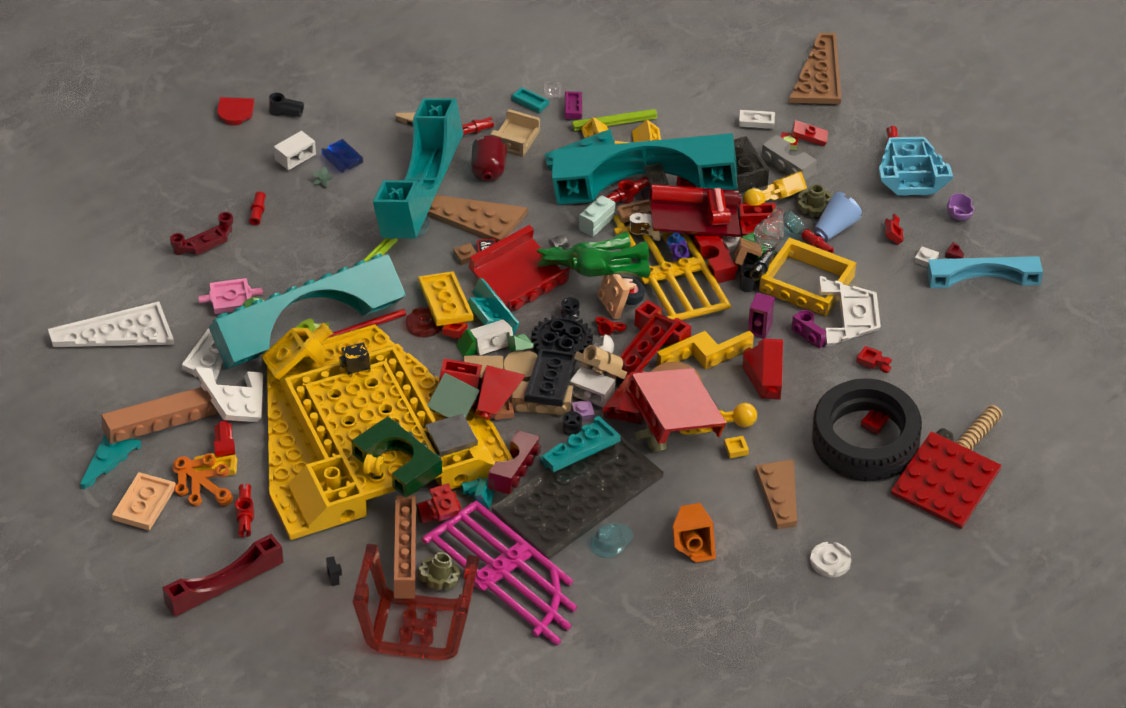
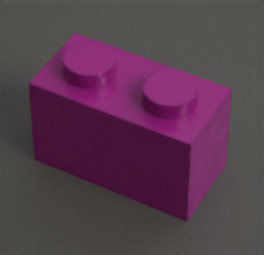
M756 293L749 309L748 331L750 330L755 337L762 339L767 337L773 323L775 297Z

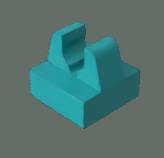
M487 480L479 481L478 486L470 488L468 495L474 496L473 501L477 500L486 509H489L494 493L491 489L487 488Z

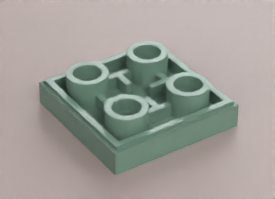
M444 373L427 406L431 411L445 418L463 414L466 418L480 390Z

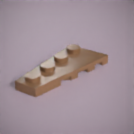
M794 459L756 465L755 471L776 528L783 529L797 526Z

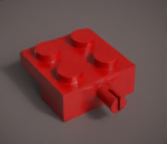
M762 203L757 206L749 204L739 205L738 217L741 237L758 230L761 239L778 238L779 232L775 203Z

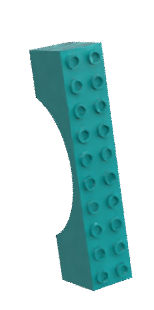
M422 98L413 117V147L407 175L404 180H383L373 200L381 238H417L464 134L456 98Z
M733 133L553 150L552 181L557 205L593 202L611 184L626 177L644 173L676 175L690 181L699 188L737 189V166Z
M381 253L371 257V260L367 262L365 260L359 261L349 269L346 266L337 270V273L333 275L327 273L316 282H314V279L309 280L299 288L297 286L288 288L281 295L278 292L270 295L265 301L259 299L252 302L247 308L240 306L229 315L225 312L216 316V319L212 320L213 323L208 328L226 370L262 356L269 349L270 335L277 317L283 309L297 301L309 298L334 299L351 306L362 316L398 303L406 294L389 254L384 256Z

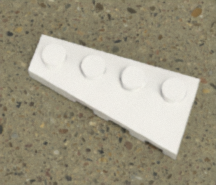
M209 328L182 363L181 369L193 374L192 372L195 367L211 368L215 382H217L223 361Z

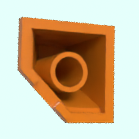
M695 503L680 506L672 527L674 547L680 552L685 553L696 563L716 559L713 521L702 504Z

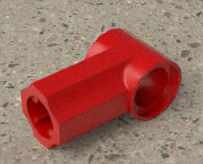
M714 188L708 190L709 224L711 226L729 225L731 215L730 210L726 208L723 189Z
M220 421L215 425V457L236 456L232 424Z

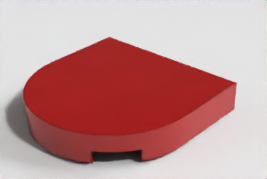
M220 97L217 109L218 118L225 121L228 125H241L243 121L252 118L255 98Z

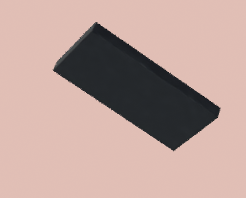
M540 348L526 389L524 402L563 407L577 362L574 359L576 353Z

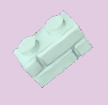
M604 196L598 197L596 201L579 215V230L594 237L613 219L615 215V202Z

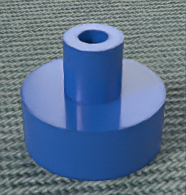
M674 233L667 238V249L672 252L669 249L670 244H677L682 240L685 241V239L679 233Z

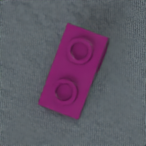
M802 310L793 315L791 330L818 348L823 347L826 340V331L814 323L815 316L813 312Z

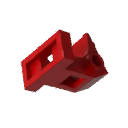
M449 483L429 489L432 499L416 503L421 523L432 520L442 521L457 516L461 510L460 502L456 497V493L452 492Z

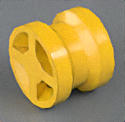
M367 454L364 461V474L374 473L376 476H381L384 468V457H373V455Z

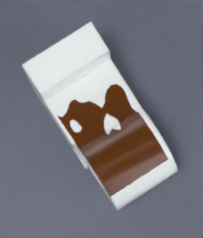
M635 213L630 216L631 233L635 235L653 236V240L660 241L663 232L653 231L651 214Z

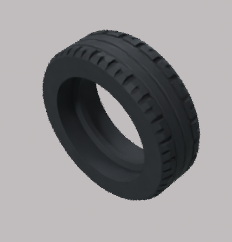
M870 378L849 380L828 390L817 403L812 428L814 449L825 465L842 476L860 481L886 479L906 469L919 450L922 430L921 414L913 399L893 384ZM873 410L883 413L884 416H889V419L898 426L901 434L898 439L889 445L880 448H860L842 440L833 430V424L840 417L848 413Z

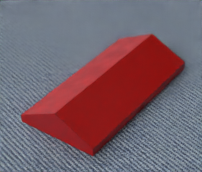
M656 312L619 356L623 360L621 370L627 372L626 377L631 371L637 372V370H642L680 324L678 321Z

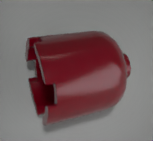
M484 136V139L478 141L476 139L472 144L471 169L473 174L483 181H494L500 178L505 170L507 144H503L501 139L495 136Z

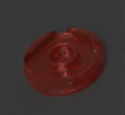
M429 307L415 308L412 310V313H408L406 316L407 330L417 337L427 338L435 336L443 328V325L436 326Z

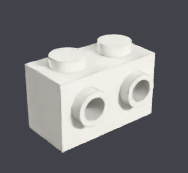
M303 131L274 146L275 160L287 170L316 155L315 141Z
M580 367L570 381V385H573V396L585 401L591 400L593 404L604 407L615 393V379L584 367Z

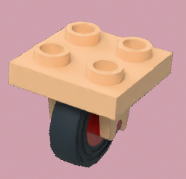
M619 274L604 275L597 296L612 318L620 319L625 304L636 305L643 300L645 288L639 281L633 278L621 277Z

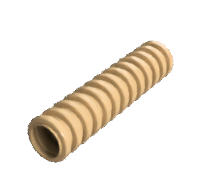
M989 405L955 443L973 450L989 430L1002 418V411L995 405Z

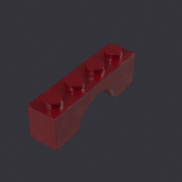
M517 430L510 441V454L513 459L495 462L488 474L487 488L510 495L513 489L518 487L520 479L525 477L528 467L533 465L534 458L539 456L541 452V445H539L540 436Z

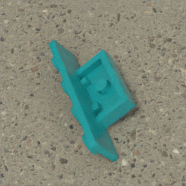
M479 278L473 290L477 298L470 297L468 300L473 313L477 315L483 325L500 320L506 321L512 327L514 336L519 326V321L483 278Z

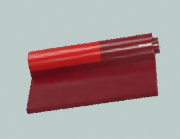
M651 184L649 202L653 231L740 237L737 207L741 205L742 196L738 190L723 189L726 208L730 210L731 221L729 225L711 226L708 222L709 204L707 191L712 190V188Z

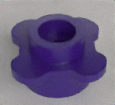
M682 240L680 243L670 244L669 249L672 250V259L674 261L689 257L685 241Z

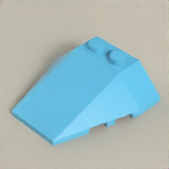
M925 137L889 138L881 165L879 166L881 181L894 193L902 196L933 195L953 180L951 166L942 161V156L934 152L935 148Z

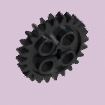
M561 314L558 315V318L551 315L550 320L545 317L544 322L539 321L538 326H534L531 342L534 345L533 350H536L537 355L540 348L571 353L580 352L583 354L587 346L593 345V334H591V328H588V324H583L582 319L576 321V316L570 319L568 314L565 318H562Z

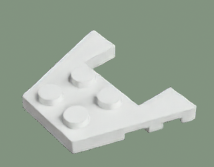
M823 276L819 277L820 295H839L843 328H825L826 347L880 329L876 292L856 286L843 285L839 281L826 280V277Z
M195 367L192 372L195 378L198 377L202 382L201 387L204 391H208L212 397L210 401L223 420L258 422L261 419L263 373L247 372L244 375L247 387L217 385L211 368Z

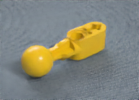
M799 171L773 181L763 191L756 188L749 189L744 193L742 202L743 204L757 206L769 199L774 201L805 190L807 186L803 174Z
M740 403L733 411L729 412L719 410L726 423L735 422L736 425L742 428L752 426L757 420V411L749 403ZM709 427L681 430L679 432L684 435L708 433L713 431V429Z

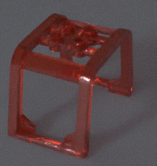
M367 544L352 601L366 644L377 652L435 660H447L456 656L469 611L479 557L467 556L464 570L465 582L462 595L459 594V598L447 599L415 595V599L394 598V591L390 590L386 585L380 563L378 545ZM369 568L378 595L381 597L374 627L372 626L368 611L369 587L366 584ZM391 603L408 606L407 610L403 612V626L399 629L400 643L382 641ZM416 607L429 608L428 612L424 614V621L417 619ZM437 609L453 611L446 648L429 647L434 639L433 629L437 626ZM413 631L420 633V646L408 644L413 639Z

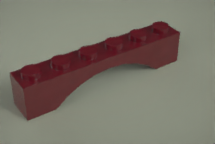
M269 534L253 542L237 560L220 571L200 578H180L162 587L165 605L176 617L284 563L282 546L272 534Z

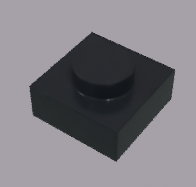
M334 556L327 557V573L331 586L340 585L339 576H342L340 563L336 564Z

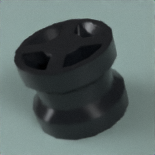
M573 297L562 300V318H565L568 314L570 319L574 316L578 319L580 316V302Z
M575 411L565 413L563 415V432L568 436L581 432V414Z

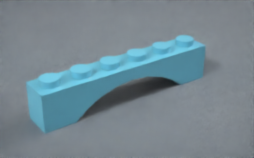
M1039 256L929 259L927 268L930 288H949L964 279L981 276L1004 278L1022 286L1041 285L1043 275Z

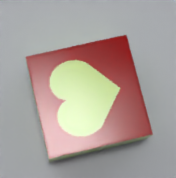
M782 132L781 138L790 143V150H797L799 138L791 136L792 133Z

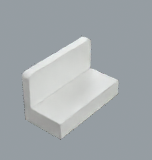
M504 320L471 329L477 340V353L479 355L508 347L507 337L513 336L512 327Z

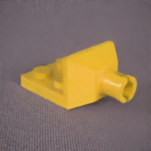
M324 322L312 332L308 328H291L261 357L278 380L286 375L307 354L317 364L322 366L324 365L326 350L322 343L333 332Z

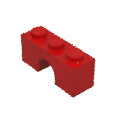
M695 235L694 244L703 259H708V268L717 283L735 280V273L738 270L737 264L732 260L729 249L725 248L722 237L716 235Z
M646 300L635 309L634 326L642 329L655 312L662 315V308ZM676 317L674 320L680 324L664 344L671 346L691 337L692 326Z

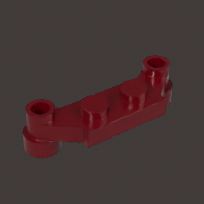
M220 213L218 215V226L185 240V236L181 233L172 234L170 236V244L173 247V253L175 255H182L183 253L198 255L227 242V236L232 232V213Z

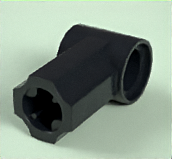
M278 92L270 94V114L280 116L284 113L298 117L302 116L304 110L303 102L287 99L282 93Z

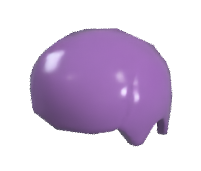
M961 193L951 195L947 203V212L953 219L965 221L970 219L974 213L975 207H972V199L969 196Z

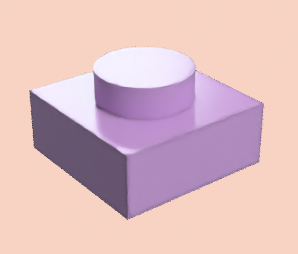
M591 400L572 402V411L580 413L582 421L594 420Z

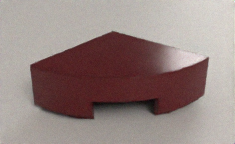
M952 242L945 253V258L961 259L964 258V253L957 243Z

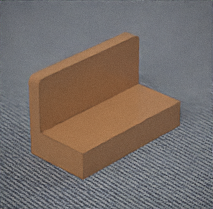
M741 237L733 253L735 263L740 265L743 264L747 252L758 256L762 255L760 244Z

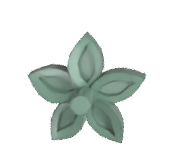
M326 166L320 172L313 171V174L317 177L314 185L322 183L327 188V180H331L334 176L328 174Z

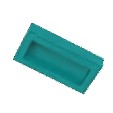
M523 87L511 95V101L539 114L549 105L548 99Z

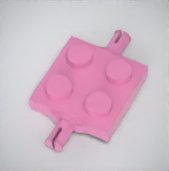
M247 278L210 283L209 295L198 296L199 304L211 302L214 314L234 312V309L240 307L244 301L252 296L263 295L262 287L251 289Z

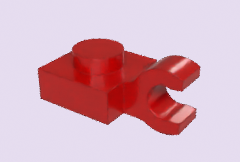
M893 214L892 220L885 219V234L889 240H893L899 245L904 241L903 229L899 226L900 218Z
M864 346L856 359V363L872 369L878 366L884 373H889L892 368L889 366L892 362L891 358L883 357L881 351L868 346Z

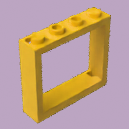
M789 238L769 265L767 273L762 275L759 291L827 317L839 300V295H827L824 298L773 277L785 260L791 257L841 276L838 281L848 286L855 277L857 262Z

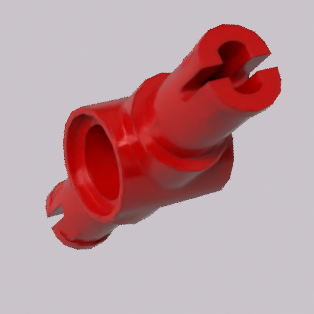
M647 176L635 182L622 180L613 193L604 197L615 203L629 204L633 202L634 196L647 186H651V181Z
M240 484L238 487L239 498L235 502L236 518L239 523L238 535L244 537V532H246V537H249L251 535V522L255 517L253 500L251 498V485L245 484L244 489V484Z

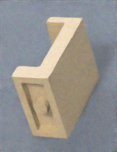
M508 109L505 122L499 131L493 130L491 136L498 137L503 144H507L508 153L524 157L540 132V118Z

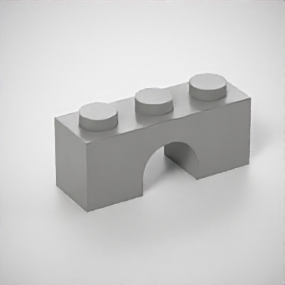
M776 135L763 144L762 159L784 173L790 175L801 171L804 180H807L816 173L817 160L804 151L796 156L789 155L790 143L780 136Z

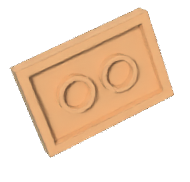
M139 472L113 512V520L150 531L173 494L176 486L175 482Z

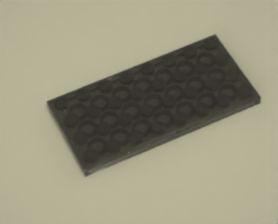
M620 436V442L553 472L548 467L492 506V513L547 559H550L661 479L664 472Z

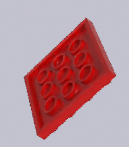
M931 431L892 488L891 495L962 529L1000 472L1001 464Z

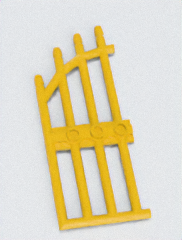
M614 215V222L617 225V228L613 229L614 234L618 235L625 231L628 232L631 241L630 248L635 246L636 244L630 235V226H625L624 223H621L619 216ZM663 232L662 237L666 244L667 238L672 236L674 232ZM680 233V236L685 239L693 257L680 258L675 262H666L652 237L641 234L659 265L650 266L649 278H642L640 276L639 278L644 284L652 286L668 314L666 317L673 320L676 317L680 320H685L732 307L688 233ZM702 270L721 303L715 305L709 303L692 272ZM681 275L687 278L701 302L702 308L693 310L675 279L676 276ZM657 281H669L686 312L675 313Z

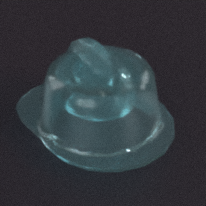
M622 523L605 524L596 532L591 548L599 557H614L631 543L634 533L630 527Z

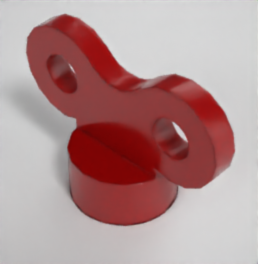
M605 317L595 318L598 331L602 336L605 334L610 335L614 330H626V324L612 322Z

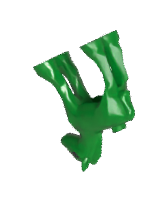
M625 231L609 240L580 242L569 249H563L562 247L537 249V253L541 254L540 258L542 259L538 262V266L564 265L587 277L628 274L649 278V247L647 242L643 241L630 248V236ZM621 249V251H609V250ZM631 258H637V262L631 263Z

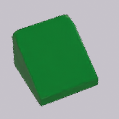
M469 328L464 331L457 343V348L463 357L477 353V340Z

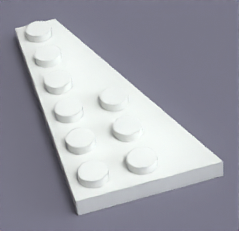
M160 302L48 329L53 347L174 345V339Z

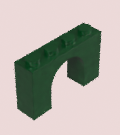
M389 416L351 440L352 454L363 463L367 454L378 457L388 451H401L412 457L408 463L392 473V487L405 498L442 474L441 457L433 453L426 444L418 441L411 432H407L397 421L392 420Z

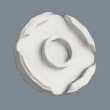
M823 542L816 545L812 550L810 563L812 568L822 576L830 578L839 577L850 569L851 554L845 546L833 542V544H828V542Z

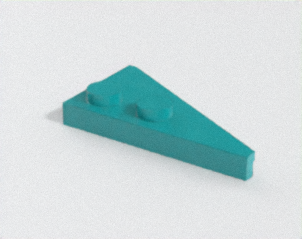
M104 434L80 483L81 489L85 490L96 483L97 477L102 473L106 475L117 467L120 462L128 458V454L135 448L139 450L142 446L141 440L126 439L110 444Z

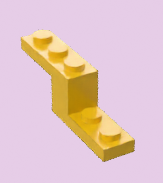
M749 330L717 344L706 331H703L658 351L656 365L667 362H679L693 356L706 370L742 354L749 347L752 349L754 335Z

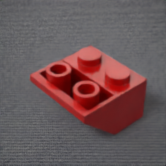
M444 358L439 382L444 373H447L478 389L482 365Z

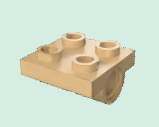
M594 345L587 346L583 354L580 352L575 354L574 359L581 361L580 365L585 368L591 369L593 367V371L602 375L606 372L605 376L615 380L617 377L622 379L626 377L627 372L621 370L623 360L617 355Z

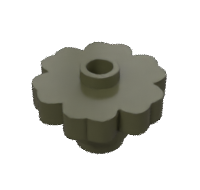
M813 184L808 191L802 190L798 195V209L803 214L809 213L811 217H821L833 195L829 191H825L822 185Z
M647 426L648 429L634 433L636 441L647 440L648 448L651 449L652 453L667 450L666 445L668 442L659 444L649 426Z
M439 552L433 558L428 557L421 561L417 575L419 580L427 583L429 588L450 590L456 587L460 571L457 565L452 564L451 557L448 554Z

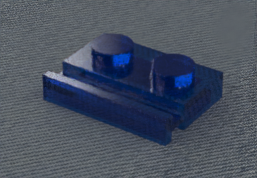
M344 139L329 145L327 149H321L322 155L341 173L345 169L350 170L363 163V157Z

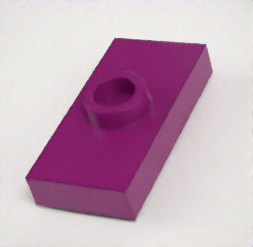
M565 92V119H582V92Z

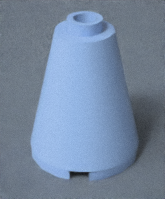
M843 192L833 194L814 227V234L824 238V241H828L862 218L860 216L862 210L851 197L849 199L844 197L845 193Z

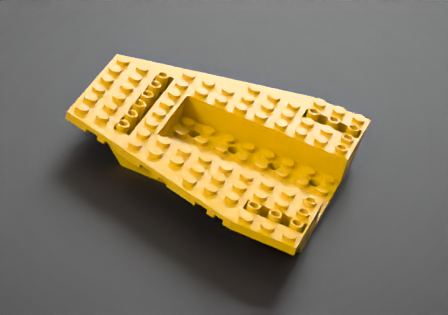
M375 324L327 338L322 343L326 348L324 365L322 366L317 364L307 354L279 380L274 377L267 366L269 495L290 540L366 517V500L397 491L392 487V473L412 459L410 455L401 451H388L381 454L380 456L384 457V468L380 476L382 478L374 479L373 477L376 476L374 473L364 474V463L352 454L351 440L387 416L397 421L407 432H411L418 441L426 444L428 449L439 455L426 431V424L446 419L431 411L427 406L438 386L439 378L429 373V369L410 353H405L403 347L392 342L390 337ZM364 342L370 356V369L348 375L345 367L342 368L339 362V357L342 356L341 348ZM472 408L466 420L478 440V445L441 456L442 474L434 478L438 486L449 483L452 490L460 487L462 482L477 480L478 477L481 479L488 478L489 471L496 461L504 462L513 459L494 424L490 420L479 418V415L474 414L475 410ZM388 410V411H390V412H389V413H383L382 411ZM351 421L352 424H345V422Z

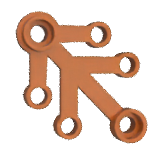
M210 453L205 454L201 459L190 460L186 456L178 457L172 465L174 472L178 474V484L175 486V491L179 496H185L188 493L186 477L189 475L192 478V494L188 500L192 506L197 507L202 503L200 484L215 495V499L220 506H228L233 501L231 492L226 488L220 489L207 478L226 477L230 472L226 464L222 463L215 469L203 471L193 469L201 466H214L216 459Z

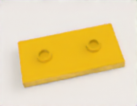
M454 271L418 277L417 282L436 326L473 321V313Z

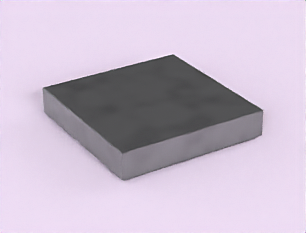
M463 414L426 424V431L440 457L478 445V440Z

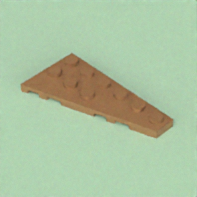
M836 33L818 34L809 58L799 75V80L789 97V103L841 104Z
M436 195L427 216L481 238L495 239V242H498L510 235L527 215L528 207Z

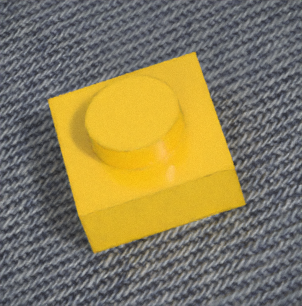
M744 436L724 439V446L729 458L749 455V448Z

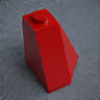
M764 338L754 348L751 349L749 347L743 351L742 367L761 399L781 400L783 339Z
M487 365L480 378V392L477 396L474 414L479 415V418L484 420L494 419L521 384L525 374Z
M637 370V372H630L603 407L602 414L604 418L642 425L643 416L626 387L632 374L645 373V371Z

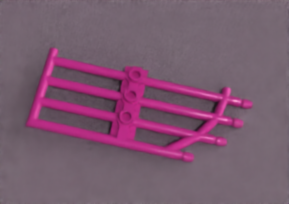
M477 500L460 510L457 516L449 518L421 538L424 544L432 541L472 575L469 577V580L478 590L480 589L484 592L486 589H489L534 627L532 630L534 637L537 638L540 634H543L553 644L559 645L561 643L560 638L556 634L554 635L547 626L554 620L566 630L571 628V624L564 620L557 611L559 603L566 606L572 612L577 610V606L561 593L559 581L560 579L566 585L571 586L573 580ZM475 510L478 511L516 544L508 549L468 515ZM460 520L463 521L498 550L501 555L496 559H492L453 525ZM445 531L449 532L487 565L478 570L443 541L439 535ZM533 557L550 571L552 585L528 566L525 561ZM517 567L553 596L551 605L549 606L510 572ZM504 578L546 613V616L540 622L495 583Z

